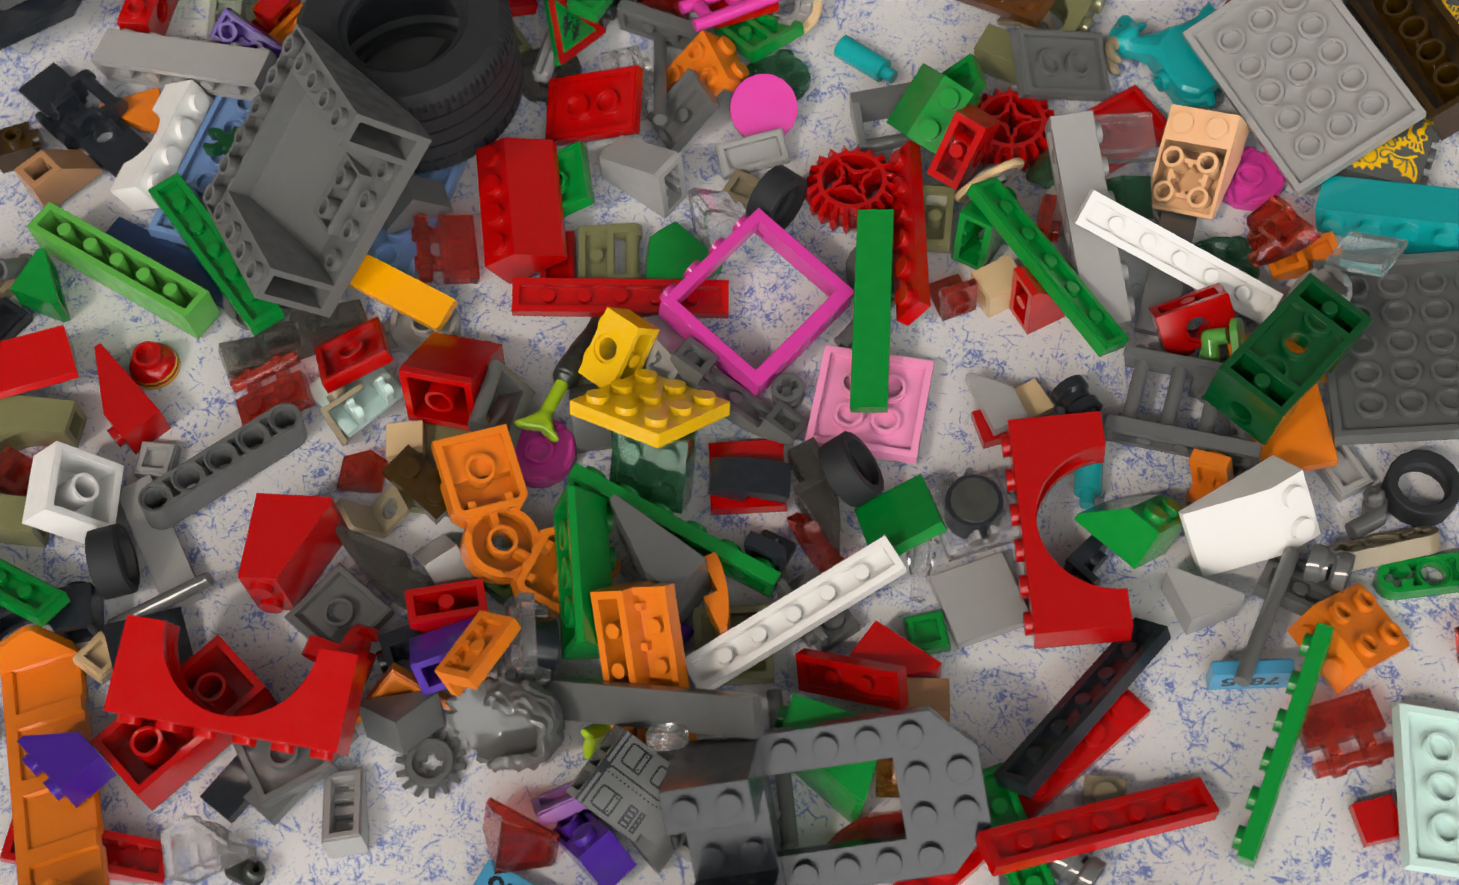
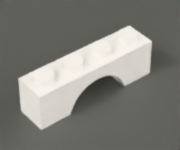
M193 79L165 85L152 109L160 118L159 127L154 138L140 154L123 164L109 190L133 211L159 208L148 190L176 174L214 100Z

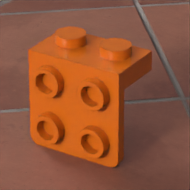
M702 30L667 67V91L671 90L688 68L699 73V78L707 84L715 97L723 89L734 92L743 80L749 78L750 72L740 62L735 52L737 48L726 36L719 37Z
M1359 583L1346 588L1344 593L1338 592L1314 604L1287 629L1291 637L1301 647L1305 633L1314 634L1318 622L1334 627L1333 639L1321 674L1337 695L1351 687L1370 669L1398 655L1409 647V641L1401 628L1382 609L1375 596Z

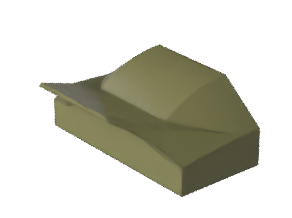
M923 185L927 251L949 254L955 190L948 186Z

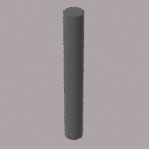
M204 572L109 619L107 624L126 620L127 614L143 616L160 612L213 586L214 580L209 572Z

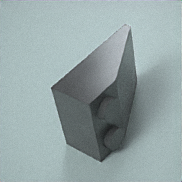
M614 493L609 500L617 533L640 580L651 581V584L674 583L679 619L682 625L692 614L693 608L698 607L704 600L703 597L711 591L706 558Z

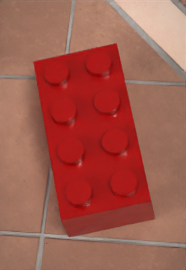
M219 635L214 637L180 666L183 676L194 695L208 708L218 714L226 716L253 715L266 711L278 704L267 687ZM142 719L140 727L119 723L115 720L90 742L135 795L153 811L231 745L230 739L233 735L219 733L217 740H210L192 736L194 728L180 726L179 733H172L154 729L156 721Z

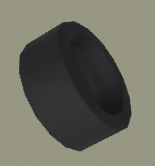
M784 165L774 166L766 172L754 188L747 203L746 215L750 216L760 208L785 230L802 207L808 188L807 180Z
M844 431L819 448L818 458L820 466L828 483L842 501L849 506L858 508L884 491L883 476L874 456L861 439L852 432Z
M1412 450L1401 454L1391 463L1381 485V488L1385 491V497L1388 499V512L1400 522L1413 527L1434 526L1442 523L1453 512L1459 502V472L1454 464L1444 456L1429 450ZM1407 472H1421L1429 475L1442 487L1444 491L1443 500L1434 506L1420 505L1412 502L1403 495L1398 486V481Z
M120 523L87 531L85 537L86 561L91 579L100 596L109 600L137 592L140 585L139 565L133 543L125 527Z

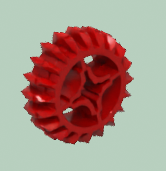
M1009 86L1006 92H1001L998 88H995L992 96L983 93L980 98L982 100L977 108L1001 121L981 162L983 168L990 164H1001L1013 158H1022L1024 166L1021 170L1025 173L1026 169H1028V164L1037 168L1041 159L1047 160L1049 151L1044 128L1049 117L1055 116L1054 110L1049 109L1047 100L1039 101V99L1019 98L1018 92H1013L1011 86Z
M844 145L840 153L830 149L828 158L819 156L817 165H811L809 176H807L808 188L805 199L810 207L812 216L818 215L821 225L829 222V227L832 231L839 226L843 227V231L847 234L850 228H856L857 230V210L891 209L895 204V199L889 194V191L894 187L895 184L891 182L897 176L892 171L893 164L886 163L884 154L875 157L872 148L866 152H861L859 145H857L854 151H848ZM879 189V191L872 198H870L869 200L867 199L868 197L872 196L873 191Z

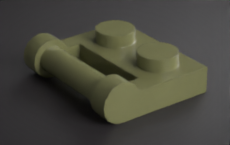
M637 223L578 226V278L643 279V276L640 275L639 241L642 240L641 225ZM615 240L625 241L626 273L615 274Z

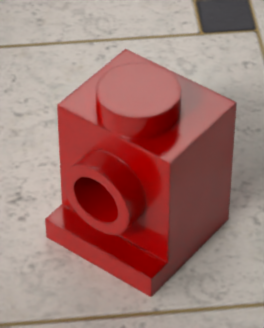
M259 0L252 8L255 15L252 23L269 34L300 4V0Z

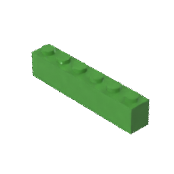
M51 202L26 226L40 248L44 247L48 254L198 340L221 314L208 290Z

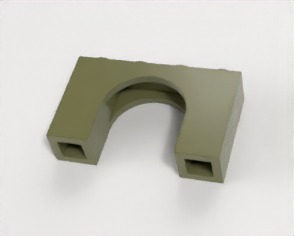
M1056 0L1049 11L1061 20L1063 26L1059 30L1090 32L1093 25V16L1095 13L1100 14L1106 0ZM988 24L974 47V56L978 59L984 74L1017 86L1010 31Z
M22 395L0 399V469L12 455L25 448L34 446L48 447L56 441L78 448L87 417L76 401ZM0 493V543L45 548L50 533L22 524L26 496Z

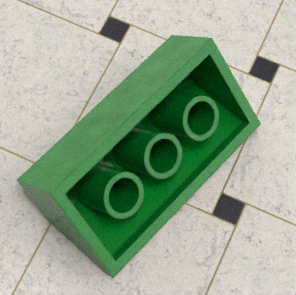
M566 486L553 508L562 660L600 659L590 592L614 586L612 585L611 571L615 570L616 553L614 547H609L608 533H612L613 513L606 508V497L577 486Z

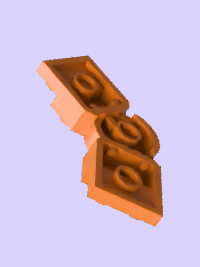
M503 424L432 441L431 449L442 481L440 489L450 521L464 529L460 542V552L466 568L477 579L483 578V582L493 585L510 584L515 600L546 617L552 614L560 618L554 527L542 529L538 532L532 519L520 510L528 496V491L507 425ZM495 537L504 538L509 543L510 549L506 551L496 549L492 544V539ZM617 560L615 570L611 571L612 583L623 564Z

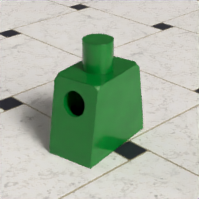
M1006 187V189L1016 200V193L1011 188ZM972 200L960 211L951 259L977 270L991 262L1004 239ZM985 229L983 235L979 238L978 233Z

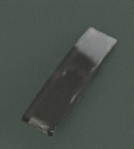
M360 299L338 303L330 318L302 310L290 312V321L273 324L253 337L219 343L218 352L227 378L230 380L264 372L315 355V347L368 321Z

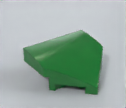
M675 221L650 236L645 257V279H684V273L688 267L696 260L702 262L709 255V249ZM723 264L720 265L707 279L720 273Z

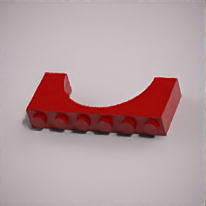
M1101 411L1011 419L1007 423V434L1001 435L1003 458L1010 457L1011 469H1005L1007 492H1014L1015 503L1009 504L1011 527L1019 526L1020 539H1014L1016 563L1023 562L1025 574L1018 575L1020 599L1028 598L1029 611L1023 612L1025 636L1032 635L1034 649L1131 641L1133 621L1128 588L1116 589L1096 586L1068 573L1046 550L1037 526V515L1045 496L1058 481L1082 467L1104 463L1106 444Z
M127 614L103 708L104 711L118 714L116 722L141 727L142 719L156 721L154 729L172 733H179L180 726L194 728L192 736L210 740H217L219 733L233 735L231 743L255 748L257 740L271 742L270 750L293 755L295 754L296 747L310 749V758L331 762L334 761L335 754L349 756L370 663L369 659L358 654L319 648L317 658L307 678L283 702L253 715L226 716L208 708L189 688L179 662L178 637L180 627L163 620Z

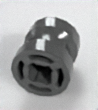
M1315 543L1305 567L1303 580L1314 584L1324 582L1329 584L1331 589L1344 593L1353 571L1356 555L1345 551L1338 554L1330 551L1326 545Z
M1084 853L1054 861L1050 870L1053 877L1058 881L1065 880L1072 885H1095L1107 863L1097 856L1089 858Z

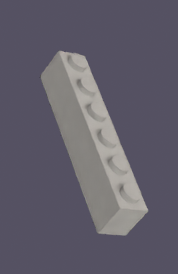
M107 28L91 61L108 80L164 88L166 84L193 79L208 95L252 101L261 92L266 82L267 72L271 66L275 65L277 58L274 52L264 47L256 49L243 47L236 43L227 45L215 43L207 39L197 41L183 36L168 37L155 32L146 34L130 29L117 30Z
M1093 110L1050 116L1044 129L1069 265L1123 330L1130 324L1131 318L1135 316L1133 297L1131 295L1127 296L1125 282H1128L1129 278L1127 263L1125 260H1120L1117 246L1073 223L1090 189L1115 201L1113 191H1108L1105 178L1109 177L1108 160L1106 156H1101L1099 143H1102L1103 140L1101 124L1099 121L1095 122Z

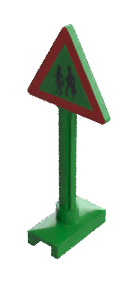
M543 0L554 61L557 67L569 61L606 33V29L600 24L568 12L567 0Z

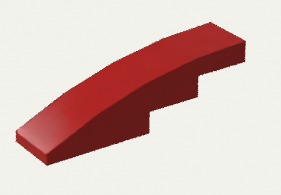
M12 819L0 854V861L16 865ZM104 829L101 837L102 845L106 847L110 880L157 885L164 884L174 843Z

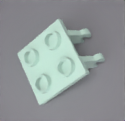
M383 367L345 385L349 391L363 383L365 388L328 412L336 425L348 438L352 437L404 397L402 386ZM318 378L305 388L306 393L321 409L330 404L326 397L333 392L329 394L326 392L321 383V378Z

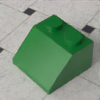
M923 63L886 123L933 154H936L955 112L971 104L977 107L982 99L944 74Z
M1161 494L1111 499L1078 513L1074 518L1077 523L1133 569L1166 554L1183 530L1178 513L1182 510L1181 505L1174 499L1162 496Z

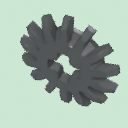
M442 730L439 739L434 738V734L430 735L408 751L407 757H396V763L405 765V769L397 771L396 776L397 778H409L402 785L405 790L417 785L414 792L415 797L419 798L425 788H428L429 798L435 799L436 787L440 786L444 794L447 795L450 793V790L445 782L450 780L460 784L461 778L453 773L454 771L466 770L467 764L457 763V760L467 754L465 749L454 751L460 742L457 737L449 743L446 742L448 731ZM435 754L438 761H443L442 766L435 768L434 774H428L426 768H421V763L427 762L428 755Z

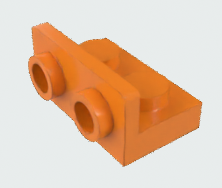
M480 610L435 669V673L451 695L461 696L466 687L477 690L521 630V626L515 617Z

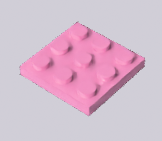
M825 345L805 437V447L819 449L829 440L844 431H848L861 439L874 458L916 465L933 376L934 361L890 355L888 413H851L852 349Z

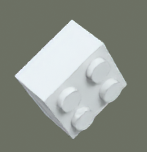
M59 441L54 442L33 456L22 524L85 544L87 531L116 524L124 465Z

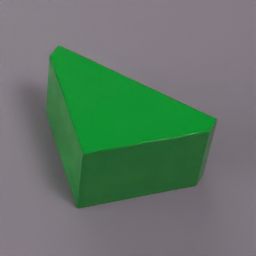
M44 247L37 249L10 287V290L22 307L61 322L70 321L56 265Z

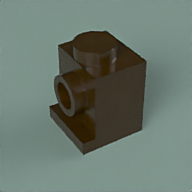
M29 121L0 129V169L3 174L14 171L15 168L39 152L41 148H45L40 130L38 128L33 129Z

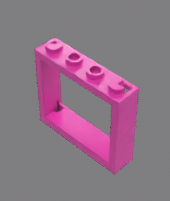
M760 208L750 216L743 215L732 228L733 232L726 239L720 237L713 243L708 251L709 255L702 262L696 260L688 267L684 273L685 278L677 286L672 283L662 292L659 297L661 303L658 316L685 340L691 336L718 355L719 359L715 366L756 397H759L772 384L773 379L782 374L850 306L854 296V290ZM754 233L829 297L756 370L681 305L697 287Z

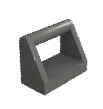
M911 82L850 93V116L861 152H866L870 148L873 149V152L899 148L908 140L913 141L902 133L866 139L863 125L865 122L889 118Z
M491 360L470 415L468 426L470 431L474 432L506 424L515 450L522 429L516 427L514 422L527 417L535 391L499 360ZM496 391L498 396L487 422L485 418Z

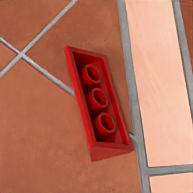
M64 325L0 341V399L79 378L74 346Z

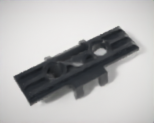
M53 62L18 89L19 93L39 110L35 114L38 123L67 149L78 150L82 148L115 178L124 163L136 157L148 146L145 140L119 119L127 112L128 103L121 97H115L96 80V75L89 69H84L71 77ZM88 91L104 105L99 109H96L94 106L88 109L84 105L88 102L86 99L89 95ZM106 132L113 133L108 141L97 142V138L101 134Z

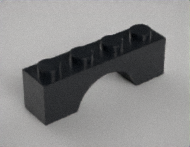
M74 581L67 584V586L59 587L58 589L66 592L70 602L46 625L50 626L56 634L73 641L75 644L90 641L100 630L104 633L102 626L104 625V598L100 596L95 586L91 582ZM0 606V641L14 629L34 624Z

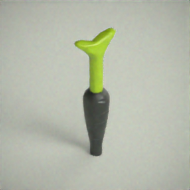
M591 317L586 328L574 340L556 364L552 374L554 384L540 409L528 417L516 420L514 422L516 427L525 430L541 431L549 441L553 443L559 441L552 416L566 391L575 388L583 375L578 373V370L583 362L584 352L590 346L598 329L600 317Z

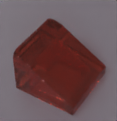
M372 450L344 456L336 489L344 492L381 493L385 482L382 469L388 464V461Z

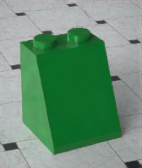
M793 693L789 706L780 705L773 728L861 715ZM877 760L794 773L847 821L856 824L868 794Z

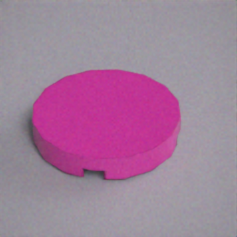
M756 74L743 80L734 90L729 102L731 121L734 128L743 137L782 128L783 135L785 136L793 127L797 117V99L793 89L783 79L772 74Z
M1245 146L1241 161L1222 201L1239 210L1255 211L1265 209L1275 203L1281 195L1285 178L1265 151L1261 153L1255 151L1254 147Z
M552 419L559 437L557 443L549 441L541 431L522 429L515 453L527 487L548 488L560 483L569 475L577 461L575 440L571 432L560 421Z

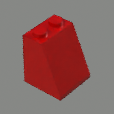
M433 332L399 368L408 419L411 421L423 420V423L470 431L468 421L491 360H499L505 364L502 344Z
M270 493L256 494L238 579L262 611L278 614L282 610H292L309 593L348 538L350 530L333 498Z

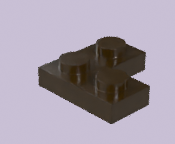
M408 444L382 469V475L435 524H438L448 514L440 489L442 481L438 468L435 469Z

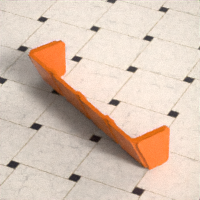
M38 625L23 626L0 642V675L18 885H110L106 847L102 845L101 837L104 829L99 790L76 808L66 796L58 801L43 784L49 777L44 772L36 777L21 760L27 753L17 741L26 735L79 732L94 748V745L90 742L93 739L91 715L90 711L87 710L86 704L88 700L86 672L75 665L72 658L80 650V647L76 646L73 641Z

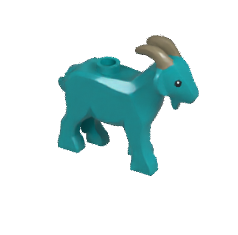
M1209 2L1201 9L1198 16L1193 19L1146 35H1139L1146 28V23H1137L1129 15L1121 16L1111 29L1105 44L1104 51L1108 72L1118 75L1120 70L1115 62L1122 63V58L1138 60L1147 65L1153 73V83L1159 92L1164 91L1174 104L1193 108L1205 106L1208 109L1212 108L1216 103L1215 94L1223 92L1188 45L1182 32L1216 11V9Z

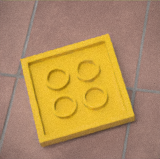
M640 369L633 375L623 379H615L611 381V384L599 389L588 390L586 394L570 400V415L650 446L660 448L729 416L730 401L717 397L712 391L697 390L686 386V383L682 380L661 377L654 370Z

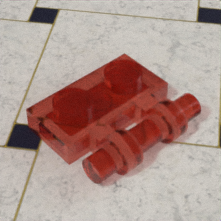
M426 214L414 215V227L411 229L412 241L416 243L417 255L414 257L415 270L419 271L420 281L430 283L434 280L433 272H442L443 284H478L480 272L473 215H438L436 221L437 228H432L428 225ZM439 243L440 256H434L431 254L430 244Z
M295 350L285 355L278 353L269 358L270 362L255 369L249 367L242 370L240 376L229 381L235 393L246 388L248 391L247 395L236 399L242 426L281 403L294 404L299 408L300 412L315 405L307 376L301 370L293 373L290 371L291 367L301 363L300 357ZM276 375V381L262 387L261 381Z
M1370 689L1309 706L1299 739L1306 754L1321 749L1325 756V760L1312 763L1311 765L1316 779L1330 775L1335 779L1347 775L1348 770L1364 765L1372 768L1382 765L1384 759L1394 757L1393 742L1389 740L1377 744L1373 735L1383 731L1386 723ZM1356 739L1360 749L1342 754L1338 744Z

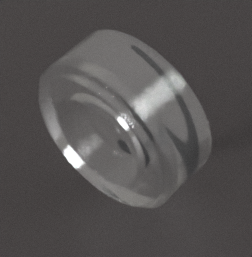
M681 723L660 724L651 727L645 733L647 748L651 751H670L689 744L687 726Z

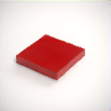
M374 317L314 348L321 383L328 394L394 361L384 325L379 317Z
M771 440L709 443V474L710 463L713 457H748L784 462V444ZM710 495L711 516L787 512L786 503L783 504L748 496L744 502Z

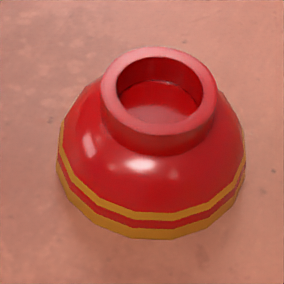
M145 341L134 348L128 370L131 378L140 388L157 390L168 386L175 380L180 371L181 361L178 354L169 345Z

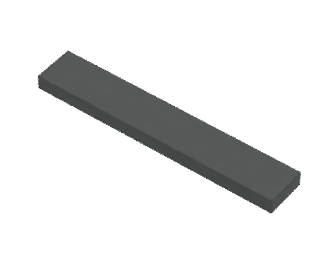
M558 677L551 680L552 694L561 705L563 720L746 739H758L764 736L761 694Z

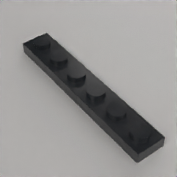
M1134 617L1132 619L1131 641L1112 642L994 773L998 786L1032 798L1171 639L1168 626Z

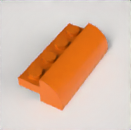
M640 581L609 586L590 592L603 681L690 688L674 583L651 584V581ZM619 726L629 731L649 748L655 747L660 742H664L660 746L674 747L680 742L697 740L696 733Z

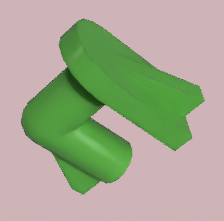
M1240 317L1231 318L1229 330L1227 327L1205 330L1201 335L1202 348L1198 358L1221 362L1219 345L1230 343L1233 354L1245 341L1242 319Z

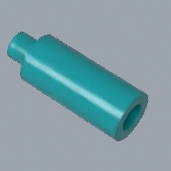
M844 35L835 46V57L876 82H881L884 79L889 83H893L897 78L898 72L891 68L890 60L852 37Z
M1103 463L1092 464L1075 470L1073 493L1079 497V507L1083 509L1094 507L1095 498L1100 497L1102 494Z

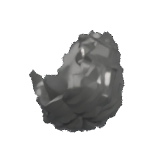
M502 675L497 679L486 677L477 690L466 687L461 696H454L447 700L448 706L451 709V712L447 714L448 725L454 728V733L457 734L460 740H466L469 749L477 751L476 761L486 763L488 769H492L494 773L499 770H516L520 772L526 768L534 771L541 763L549 760L564 741L563 731L565 723L563 722L561 705L549 690L532 681L510 679L506 675Z

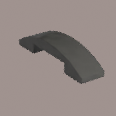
M1162 210L1159 226L1192 244L1197 217ZM1149 264L1134 332L1157 336L1148 308L1180 297L1183 282Z
M691 336L672 354L671 362L689 387L697 390L712 391L717 397L730 401V415L725 418L740 428L767 440L792 445L808 425L809 420L783 401L779 400L772 408L714 366L719 356Z

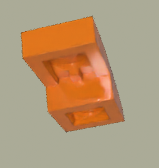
M1333 231L1300 242L1297 236H1293L1261 247L1273 280L1298 279L1312 269V261L1344 259Z
M713 552L704 556L713 593L704 596L703 599L706 614L717 636H720L731 629V609L725 574L717 553Z

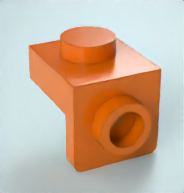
M1193 449L1188 460L1192 485L1185 498L1186 504L1188 506L1235 478L1231 457L1225 456L1218 451Z

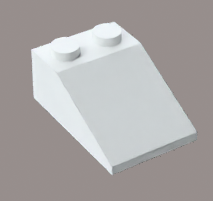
M1275 455L1270 456L1178 512L1198 575L1203 578L1281 556L1285 548L1296 550L1321 534L1303 470Z

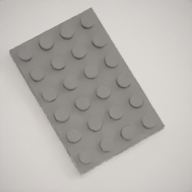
M1231 0L1182 32L1188 45L1237 113L1246 121L1249 130L1298 198L1426 117L1424 108L1341 0Z

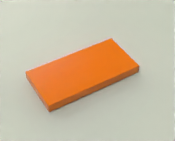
M1294 341L1285 342L1290 351L1294 353L1304 352L1303 348ZM1231 343L1226 344L1229 357L1232 355ZM1317 383L1301 399L1282 428L1265 446L1262 445L1260 462L1275 455L1302 469L1303 472L1338 465L1336 450Z

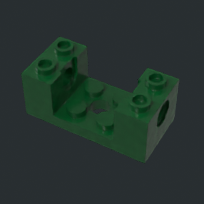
M1309 273L1219 367L1203 399L1265 446L1288 421L1301 399L1327 371L1332 373L1353 351L1373 319L1316 276ZM1294 341L1303 348L1304 352L1294 353L1290 351L1285 342Z

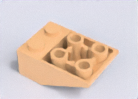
M1172 104L1144 206L1152 207L1156 210L1213 220L1241 161L1249 132L1248 125L1241 115Z

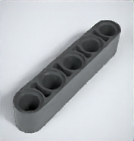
M290 403L276 405L147 484L138 495V503L148 524L158 530L173 527L299 448L307 438L306 427L299 408ZM261 444L256 448H251L254 445ZM224 464H229L228 466H226V467H224V468H219L220 466H222V465H224ZM197 484L192 488H187L189 485ZM164 504L162 507L154 509L157 505Z

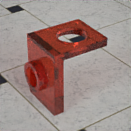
M955 274L929 283L930 298L942 321L976 310L978 283L975 278L963 282L960 275Z

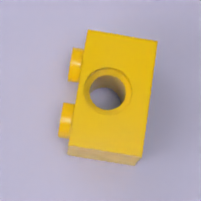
M607 307L605 313L599 319L598 329L590 346L584 352L583 362L578 373L600 388L611 384V381L615 379H623L635 374L637 370L643 368L660 329L629 309Z

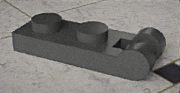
M621 0L616 7L620 30L650 40H654L656 36H664L668 46L682 51L701 32H696L693 28L692 19L695 18L687 20L673 13L663 12L648 7L643 3L630 0Z

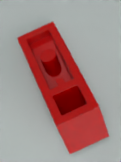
M99 343L94 349L103 414L112 426L107 432L120 448L127 444L136 455L140 452L142 441L154 442L170 430L171 427L155 404L105 347Z

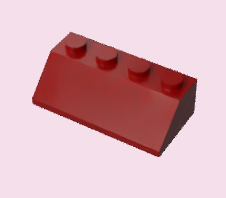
M503 137L477 149L476 161L485 268L507 283L512 284L513 277H528L568 260L556 142L546 139Z

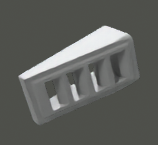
M364 768L339 771L324 778L321 844L330 858L364 854L369 851L366 772ZM354 786V791L335 794V789ZM354 803L351 806L336 808V805ZM353 819V822L337 824V821Z

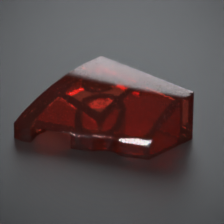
M1276 194L1246 217L1247 227L1250 230L1247 234V242L1252 248V253L1247 255V259L1254 267L1287 258L1321 237L1312 224L1297 215L1291 204Z

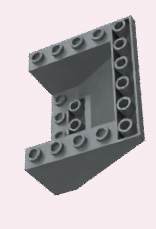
M296 24L292 34L288 35L284 40L282 52L277 62L268 70L266 82L261 92L252 100L250 112L243 125L239 126L236 130L234 142L228 153L221 158L218 172L212 183L208 184L205 188L202 200L254 298L330 318L432 139L416 118L311 29Z

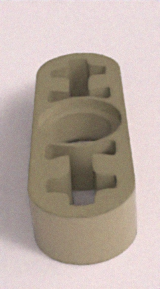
M1415 526L1336 543L1328 546L1330 551L1338 554L1345 551L1356 555L1353 571L1437 553L1441 550V541L1437 527Z

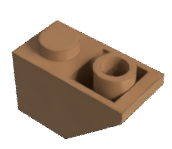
M41 149L14 169L28 193L43 208L49 202L58 206L103 173L101 168L82 150Z

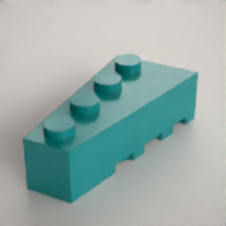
M1332 176L1321 185L1315 206L1317 231L1325 233L1333 231L1336 236L1404 254L1459 251L1458 188L1344 176Z

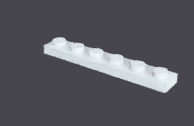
M1090 189L1073 220V223L1196 290L1220 283L1229 294L1233 310L1258 324H1261L1276 309L1284 295L1095 190Z
M884 535L685 657L687 672L697 689L715 690L907 572L906 566Z

